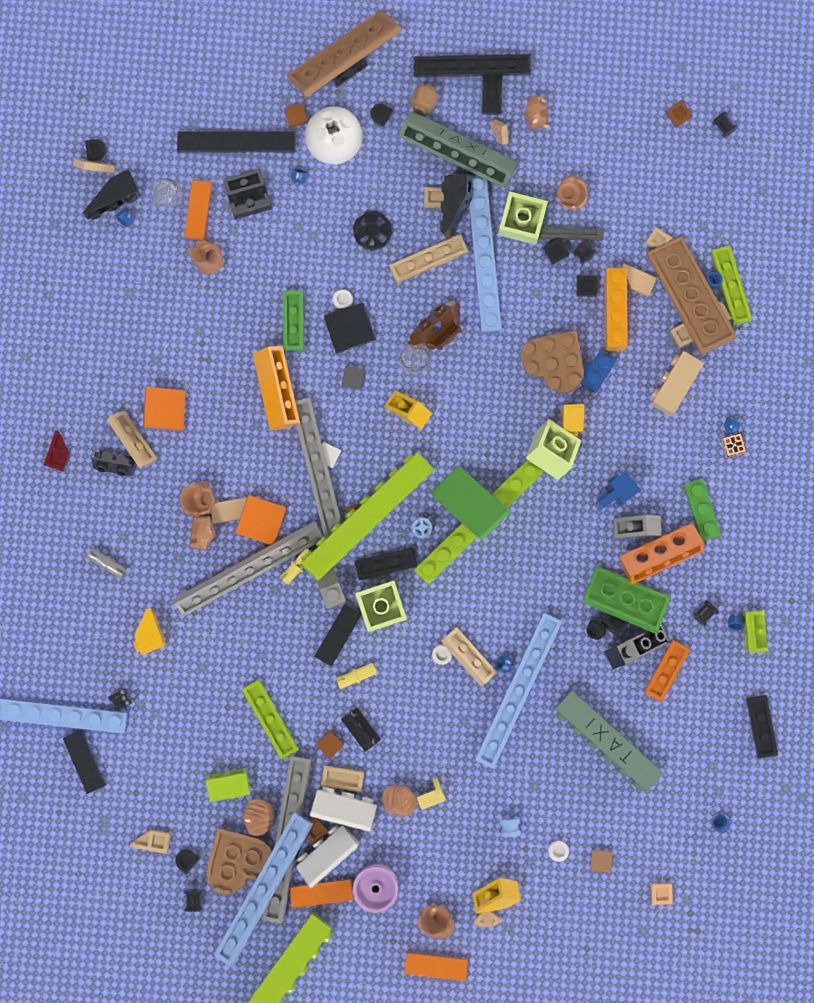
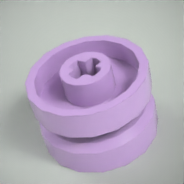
M375 863L362 868L354 879L353 895L358 905L368 912L379 913L386 911L394 904L398 894V881L393 871L383 864ZM372 886H379L378 892H374Z

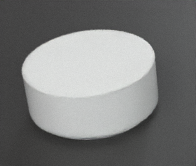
M344 289L338 290L333 296L334 306L339 310L352 306L353 297L351 293Z
M441 644L433 649L432 658L437 664L444 665L450 662L452 653L445 645Z
M556 840L549 845L548 854L554 861L561 862L568 857L569 848L563 841Z

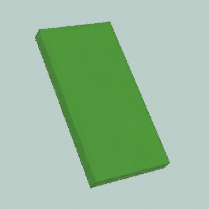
M460 466L430 493L481 541L510 514V511Z
M596 565L582 603L657 634L671 597L639 583L632 585L628 578Z

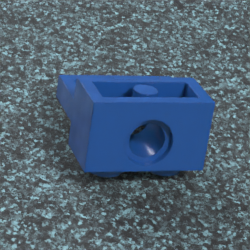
M619 471L608 480L607 491L597 498L598 503L594 506L599 512L614 500L621 506L640 492L641 489L627 471L623 474Z

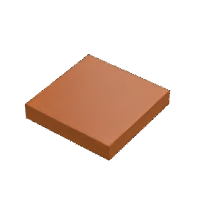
M145 387L143 427L182 431L184 429L185 391Z
M248 495L235 533L272 545L275 543L286 508Z

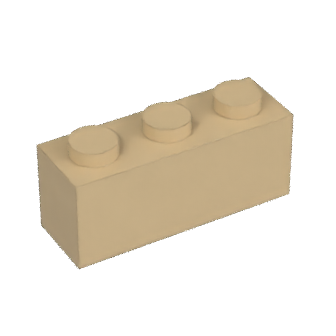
M685 351L680 356L676 354L671 362L673 368L670 372L666 371L661 379V382H663L661 388H656L650 397L653 399L651 405L670 417L674 415L704 363Z

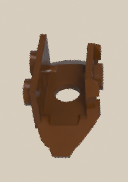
M456 300L442 303L427 318L420 321L411 333L408 344L412 348L417 349L437 348L442 350L445 344L451 343L455 339V335L462 332L459 326L460 305ZM440 321L441 328L438 331H433L431 328Z

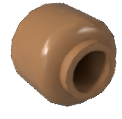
M425 84L415 88L410 98L411 108L415 112L425 115L433 111L439 99L438 94L435 92V87Z

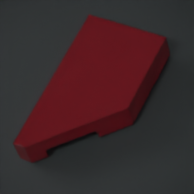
M55 430L43 465L64 472L70 452L60 432Z

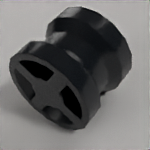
M585 241L572 254L580 259L581 265H584L597 254V251L591 249L590 243Z
M127 689L108 696L109 701L114 705V712L133 704L132 700L127 696Z

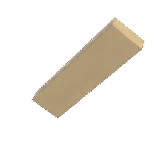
M459 234L389 265L396 284H399L469 253L462 235Z

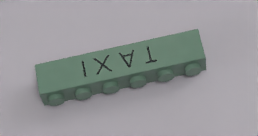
M413 111L405 119L399 134L400 138L503 188L509 183L518 162Z
M572 690L554 708L557 711L555 715L563 722L566 720L573 725L571 729L578 736L583 734L588 739L586 743L591 748L601 750L603 752L601 756L609 764L613 761L618 766L616 770L626 778L628 775L634 781L631 784L640 792L642 789L648 792L664 774Z

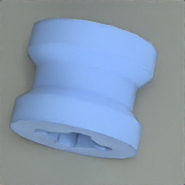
M426 518L417 519L412 526L413 534L419 539L427 538L432 532L431 522Z
M519 818L499 820L502 826L501 837L521 835V831L518 829Z

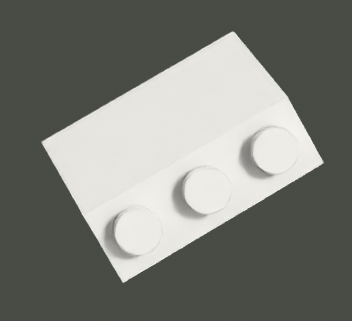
M324 786L322 789L317 790L310 816L371 831L377 804L373 803L374 799L362 797V800L356 799L352 793L342 792L341 795L334 793L335 789Z
M342 824L340 827L335 825L328 832L330 834L325 840L319 839L313 845L314 850L310 854L305 852L297 859L299 863L296 868L310 888L358 847L359 841L345 825Z

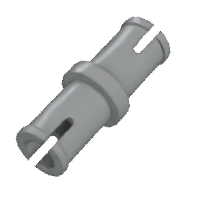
M92 548L86 559L99 565L101 570H107L119 579L127 571L126 567L113 561L111 556L107 557L95 550V548Z

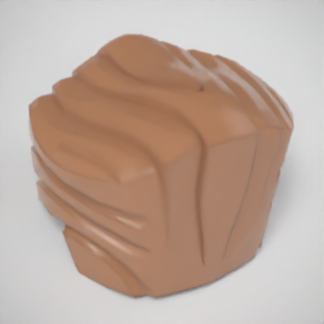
M529 96L523 116L532 131L539 128H549L547 101L544 100V96Z
M577 175L564 177L557 190V197L562 207L576 210L583 207L587 202L588 193L584 180Z
M201 240L195 247L189 248V257L198 271L204 275L213 274L224 265L221 250L216 244Z
M198 481L183 488L180 497L181 508L187 515H209L215 503V496L210 484L205 481Z
M196 516L192 519L189 546L206 551L216 535L214 525L210 516Z
M390 785L382 795L383 808L392 816L404 818L412 814L417 807L418 799L406 785Z
M253 799L247 802L242 820L248 833L260 836L274 827L276 812L272 803L260 799Z
M428 905L418 917L419 929L433 938L443 940L448 938L454 931L455 923L445 907Z

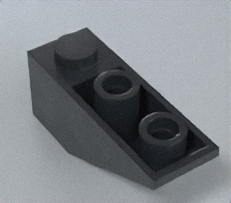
M129 169L111 177L83 211L87 220L98 219L102 216V213L107 211L113 212L119 209L120 205L133 203L141 196Z
M468 174L444 175V182L441 185L444 200L441 202L443 220L440 221V231L447 238L452 237L472 200L473 179Z
M661 624L657 634L647 630L604 651L612 669H616L670 643Z

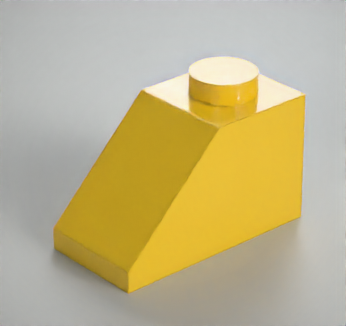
M398 391L393 392L384 406L407 423L421 430L432 415V412L419 401Z
M584 404L563 405L560 410L561 427L575 437H579V434L583 432Z
M153 608L146 609L134 635L136 640L133 641L136 651L140 652L141 655L167 646Z
M500 877L472 893L476 913L507 909L521 901L518 882Z

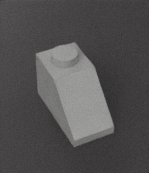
M640 515L614 518L615 539L662 536L661 516Z
M333 567L317 582L327 609L347 603Z

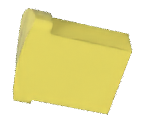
M438 777L432 779L436 790L417 797L422 810L446 800Z

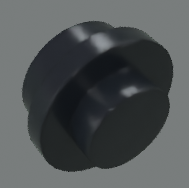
M595 619L588 623L586 632L590 638L599 640L605 636L606 627L602 621Z

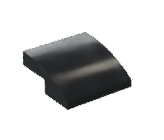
M261 169L223 179L235 220L272 209Z
M364 303L343 308L324 316L335 352L338 354L376 340Z

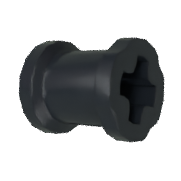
M726 111L717 116L712 122L722 132L723 138L728 137L738 128L727 117L728 113Z
M705 600L704 605L697 612H694L692 616L705 627L707 625L706 622L714 614L717 615L719 611L708 600Z
M202 889L184 890V894H186L185 912H199L203 910L200 902Z

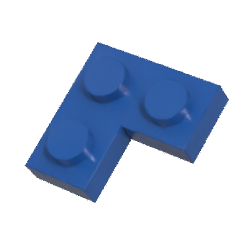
M601 349L591 365L582 360L584 378L580 384L596 394L618 359Z

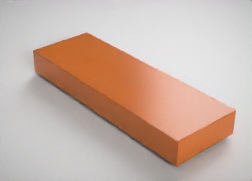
M192 180L185 239L205 240L212 182Z
M672 639L643 693L662 702L691 649Z
M351 879L316 883L312 888L308 884L290 887L292 908L354 900Z
M407 952L404 974L466 981L468 959Z

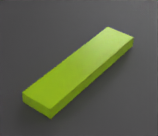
M731 245L711 250L710 253L716 272L720 273L723 279L720 286L728 313L732 318V326L752 321Z
M260 679L241 689L280 759L282 760L298 751L297 744Z

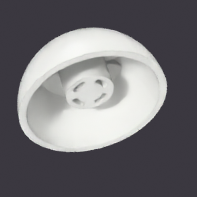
M332 106L317 111L310 118L305 129V142L309 152L317 160L326 164H341L352 159L359 151L363 140L362 127L358 119L350 111L341 107Z

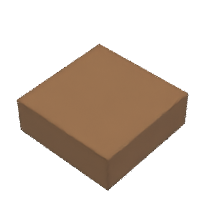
M591 849L590 871L611 873L613 852Z

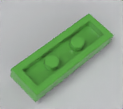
M283 291L284 351H304L303 291Z
M704 479L684 484L683 487L694 522L702 540L706 541L721 536Z

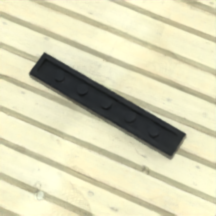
M531 54L414 56L413 75L414 78L531 75Z
M177 131V152L295 153V131Z

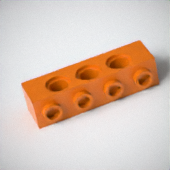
M693 523L683 525L670 534H663L657 540L646 542L633 551L625 552L620 556L621 567L633 585L704 552V541ZM665 551L663 554H658L657 552ZM642 559L647 560L646 562H639Z

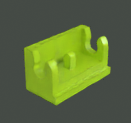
M765 611L742 613L744 619L745 653L768 651Z
M247 768L211 774L206 777L205 781L210 802L250 795Z

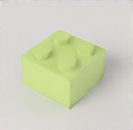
M509 191L498 235L536 245L548 201Z
M548 419L536 430L526 459L559 480L572 468L581 440Z
M395 581L356 593L368 633L407 620Z

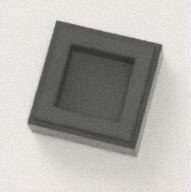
M345 366L341 386L361 390L365 370Z

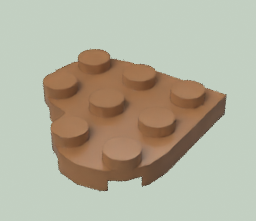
M577 330L536 338L523 346L521 362L524 369L530 375L536 378H544L546 384L558 393H570L575 391L584 378V368Z
M218 828L206 875L213 890L220 894H232L242 888L247 879H257L272 853L270 845L257 837Z

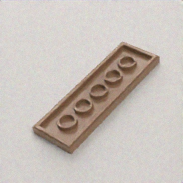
M379 10L286 76L305 97H308L401 32L400 25L383 10Z
M682 236L646 252L648 260L700 355L737 339L734 329Z

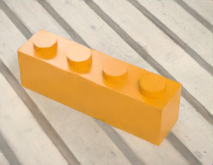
M606 268L604 272L605 351H625L627 348V268Z
M283 346L266 347L253 353L270 431L283 430L299 424L300 420Z

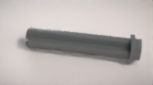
M597 226V229L541 228L540 238L596 240L599 242V240L603 241V229H599V226Z

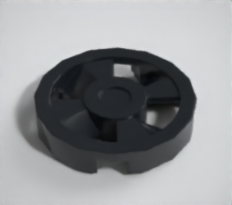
M377 211L365 212L355 220L353 226L355 241L363 249L369 251L385 247L392 235L390 221L383 213ZM378 218H381L385 223L379 226L376 222ZM364 219L367 224L363 226L359 223ZM380 234L386 237L382 244L378 240ZM365 236L368 237L366 244L360 241Z

